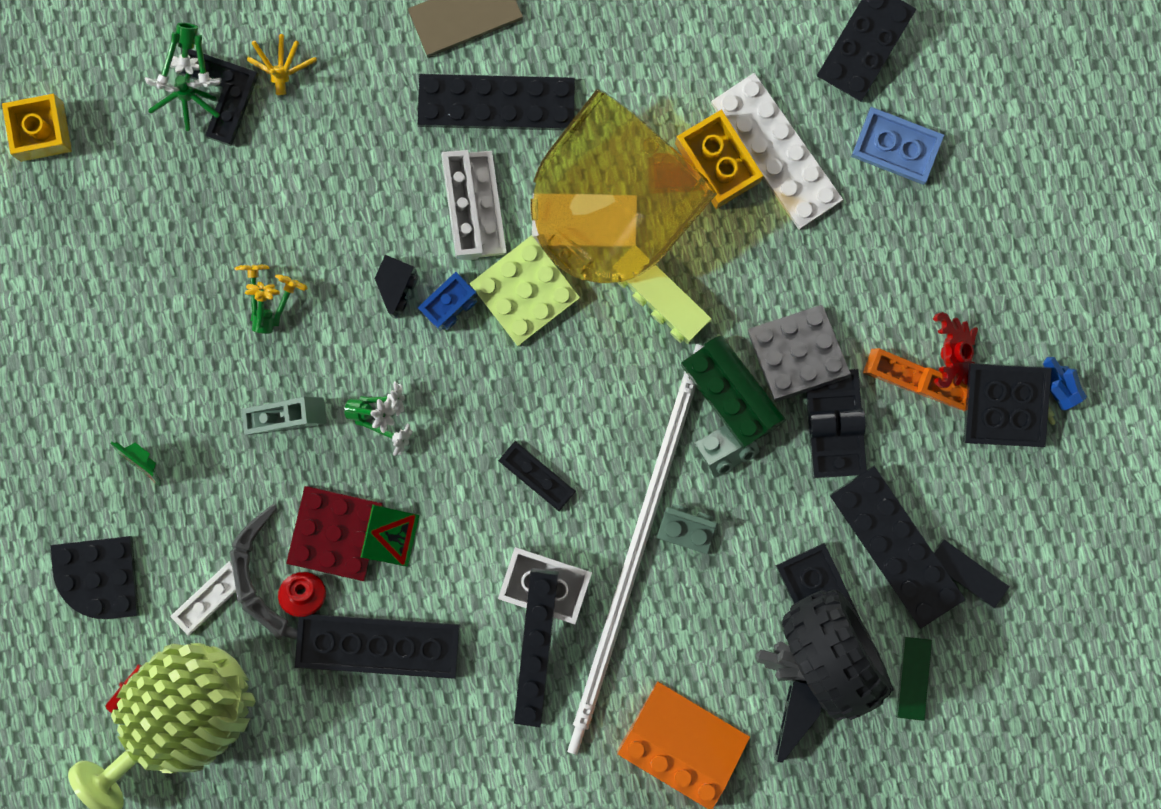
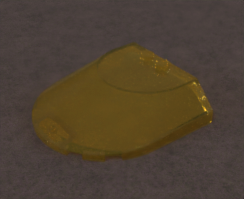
M597 89L543 158L533 181L536 185L534 197L530 199L532 221H535L539 234L537 236L538 241L548 257L557 266L581 280L596 283H617L635 278L655 266L717 193L703 174L632 110L603 90Z

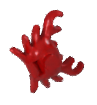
M940 312L933 317V320L935 322L941 321L942 323L938 333L947 334L941 349V358L946 366L938 369L942 373L943 379L936 378L934 383L939 388H948L952 381L954 386H959L961 382L967 385L969 363H975L972 362L974 355L972 346L975 345L978 328L975 327L969 331L967 321L962 322V324L958 318H953L951 321L947 313Z

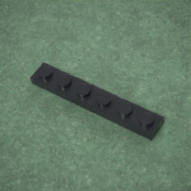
M532 568L530 572L514 724L539 728L542 724L559 576L558 571Z

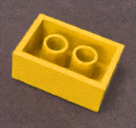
M722 109L676 137V147L715 209L720 208L761 182L763 178L762 172Z

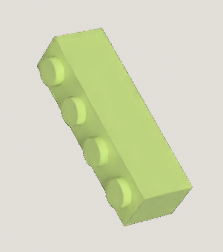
M634 246L613 267L614 280L622 288L628 286L634 292L632 297L641 306L646 304L653 310L651 313L652 317L661 325L665 322L672 329L670 334L678 342L682 343L685 341L689 344L711 321L712 318L637 246Z

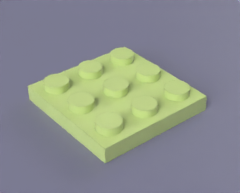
M532 235L469 283L517 346L580 299Z

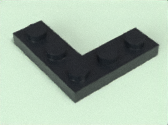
M188 49L190 59L198 58L197 51ZM203 54L209 78L222 79L219 85L214 86L222 89L215 111L220 116L218 118L212 116L205 136L208 139L232 147L257 81L258 73ZM183 70L181 73L177 74L185 76L186 71ZM193 70L191 79H199L198 73H200V70Z

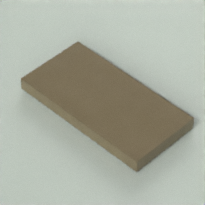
M428 0L408 8L427 58L523 20L516 0Z

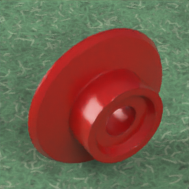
M297 572L288 576L282 582L278 591V601L281 608L286 613L296 617H305L315 613L321 608L326 598V588L323 581L315 574L309 572ZM300 589H304L305 592L303 594H297Z

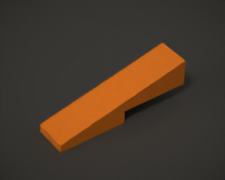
M880 348L871 349L863 374L964 412L966 411L967 385L963 384V382L959 386H954L952 381L948 388H939L934 383V380L936 378L943 379L941 372L930 367H922Z

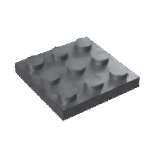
M823 305L748 329L749 338L774 403L850 378L851 373Z

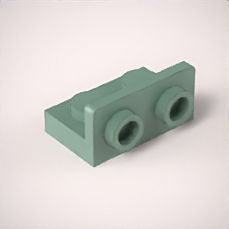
M673 504L672 508L666 507L656 538L708 554L715 529L718 523L712 522L713 516L698 512L697 516L687 514L688 508Z

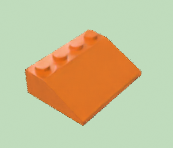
M657 681L620 744L617 755L705 808L713 809L724 791L750 736Z

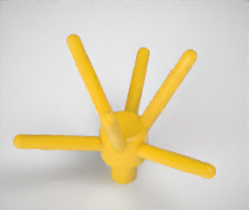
M283 34L279 35L278 66H272L256 41H252V45L264 64L251 57L247 58L248 62L271 75V82L275 83L276 95L286 94L285 82H289L290 75L317 61V58L313 57L289 69L299 45L298 41H294L283 66Z

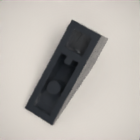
M790 680L774 757L777 762L783 763L820 716L821 709H823L809 688L808 683Z

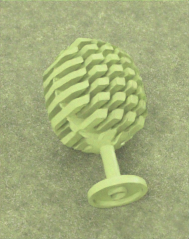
M190 643L187 645L170 644L164 646L163 652H157L152 656L150 662L142 665L138 673H134L128 679L126 685L123 684L116 697L121 698L117 703L119 710H113L111 714L114 724H125L118 726L117 731L120 736L117 737L126 751L105 770L90 761H79L69 769V782L78 798L89 809H122L124 798L116 781L136 763L141 764L145 770H158L162 773L197 772L203 770L204 765L212 763L217 755L222 754L229 744L234 743L239 738L240 732L245 731L250 718H245L249 713L247 706L253 707L256 702L253 694L247 692L249 686L245 680L249 681L236 659L216 646L210 647L201 643Z

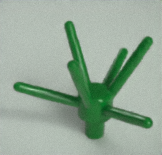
M186 73L185 77L180 75L175 78L176 83L174 87L179 88V91L172 92L148 110L152 114L178 97L182 101L186 131L191 129L188 101L191 99L216 118L220 116L217 111L197 95L212 101H216V97L188 86L187 83L190 82L192 75Z

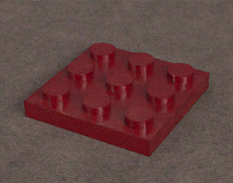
M304 486L286 564L365 581L370 559L361 558L372 505L383 507V503Z

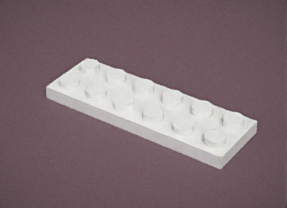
M755 73L711 101V105L716 112L722 109L762 172L764 181L799 230L843 201V198Z

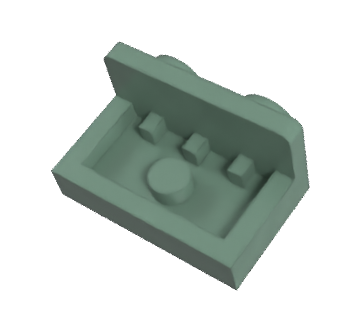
M726 425L695 442L696 448L709 466L714 478L727 474L732 468L743 462L750 461L760 452L756 441L743 449Z

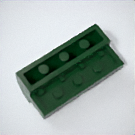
M722 335L706 342L700 350L681 362V367L743 449L762 436H766L786 421L785 417Z

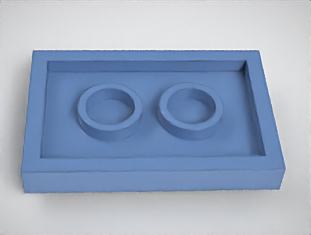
M870 107L851 157L924 185L944 135Z

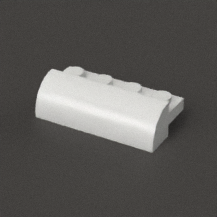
M468 150L442 152L441 157L456 259L476 260L479 257L505 255L507 252L492 151L468 152Z

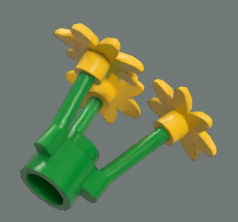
M259 264L235 267V270H247L248 278H250V284L246 285L248 290L245 291V294L251 295V330L257 333H272L273 326H279L280 317L290 293H293L295 288L303 291L308 289L305 284L300 283L298 280H291L290 277L279 274L275 275L279 279L278 281L286 284L283 288L285 292L275 316H273L272 310L264 309V301L267 299L272 300L273 295H279L280 291L275 289L274 284L264 286L262 282H258L256 285L258 270L270 269L269 266Z

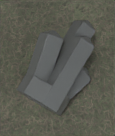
M780 641L774 645V653L760 650L755 655L758 663L764 664L765 668L777 671L775 676L778 681L796 680L806 683L790 651L789 645Z

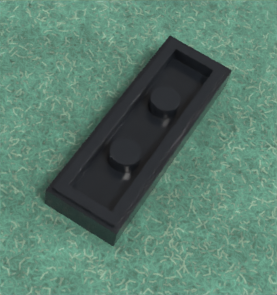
M516 441L512 443L498 460L559 512L576 492Z
M942 539L934 550V554L951 579L990 607L995 608L1010 586L945 539Z

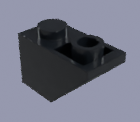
M385 255L374 279L389 315L396 318L398 313L403 314L408 302L405 299L409 289H414L418 275H415L417 271L414 266Z

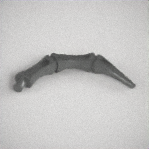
M272 504L254 518L232 542V550L229 554L237 602L242 604V610L260 622L278 640H281L283 636L296 640L298 629L287 626L288 620L271 610L261 597L256 595L257 591L250 578L249 553L253 550V541L256 535L277 510L276 506Z

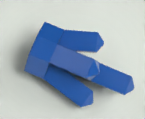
M1047 357L1045 359L1044 367L1052 368L1050 392L1060 409L1067 410L1084 401L1087 396L1081 387L1077 370L1070 369L1067 366H1060L1055 357Z

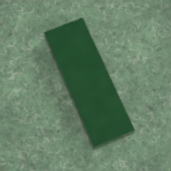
M904 637L897 718L925 721L932 640L913 637Z

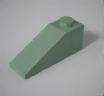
M300 397L241 409L244 435L327 424L324 397Z

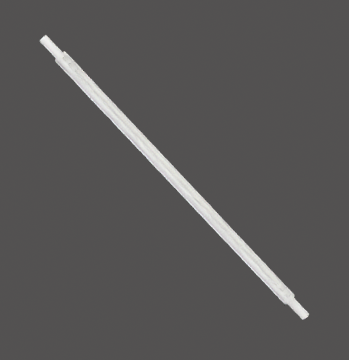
M696 344L693 354L703 346ZM684 372L681 386L679 387L675 405L573 723L575 728L567 752L578 755L585 729L588 730L590 726L589 724L596 707L595 705L664 486L695 393L696 385L686 372Z

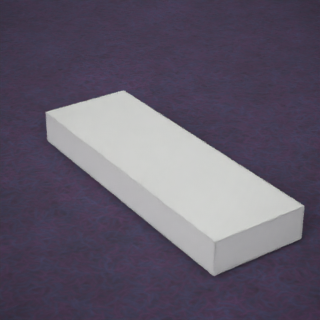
M231 561L223 566L170 616L188 636L236 593Z

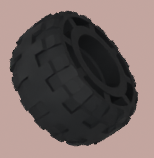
M820 590L791 606L790 611L784 615L782 620L785 638L788 641L790 651L797 662L800 672L828 715L836 720L845 718L853 720L881 706L884 703V699L891 694V681L875 644L847 598L838 590L827 592Z

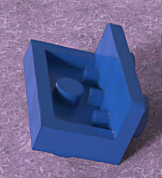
M455 272L418 309L439 331L444 328L448 330L458 321L456 316L461 311L467 312L477 303L475 298L478 294Z

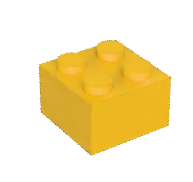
M54 93L2 103L10 154L22 162L72 152L64 102Z

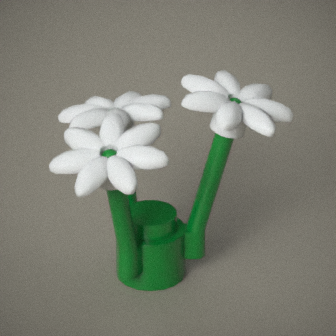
M178 23L176 25V32H172L171 44L162 74L158 75V79L153 80L145 77L148 85L156 86L158 89L164 88L167 92L179 91V88L168 83L169 77L167 75L170 67L175 68L176 73H181L185 70L186 73L193 74V70H200V73H198L199 79L187 83L188 86L193 88H200L202 86L208 88L210 85L216 86L222 80L221 78H209L202 50V35L198 34V26L191 23ZM177 43L178 47L182 48V54H180L179 58L173 56ZM194 45H196L198 58L190 59L188 49H193Z
M395 381L393 383L394 391L391 390V394H388V396H360L359 400L349 399L344 409L346 419L355 420L356 425L364 426L391 438L392 442H394L393 446L396 447L393 452L394 456L403 454L405 446L409 445L408 439L413 432L409 424L406 425L404 431L401 429L399 433L395 432L394 434L386 430L387 424L393 426L395 423L390 416L395 413L396 416H399L404 411L402 402L405 400V396L402 394L403 386ZM369 403H377L378 409L372 410V406ZM371 416L375 418L373 424L366 421L370 419Z

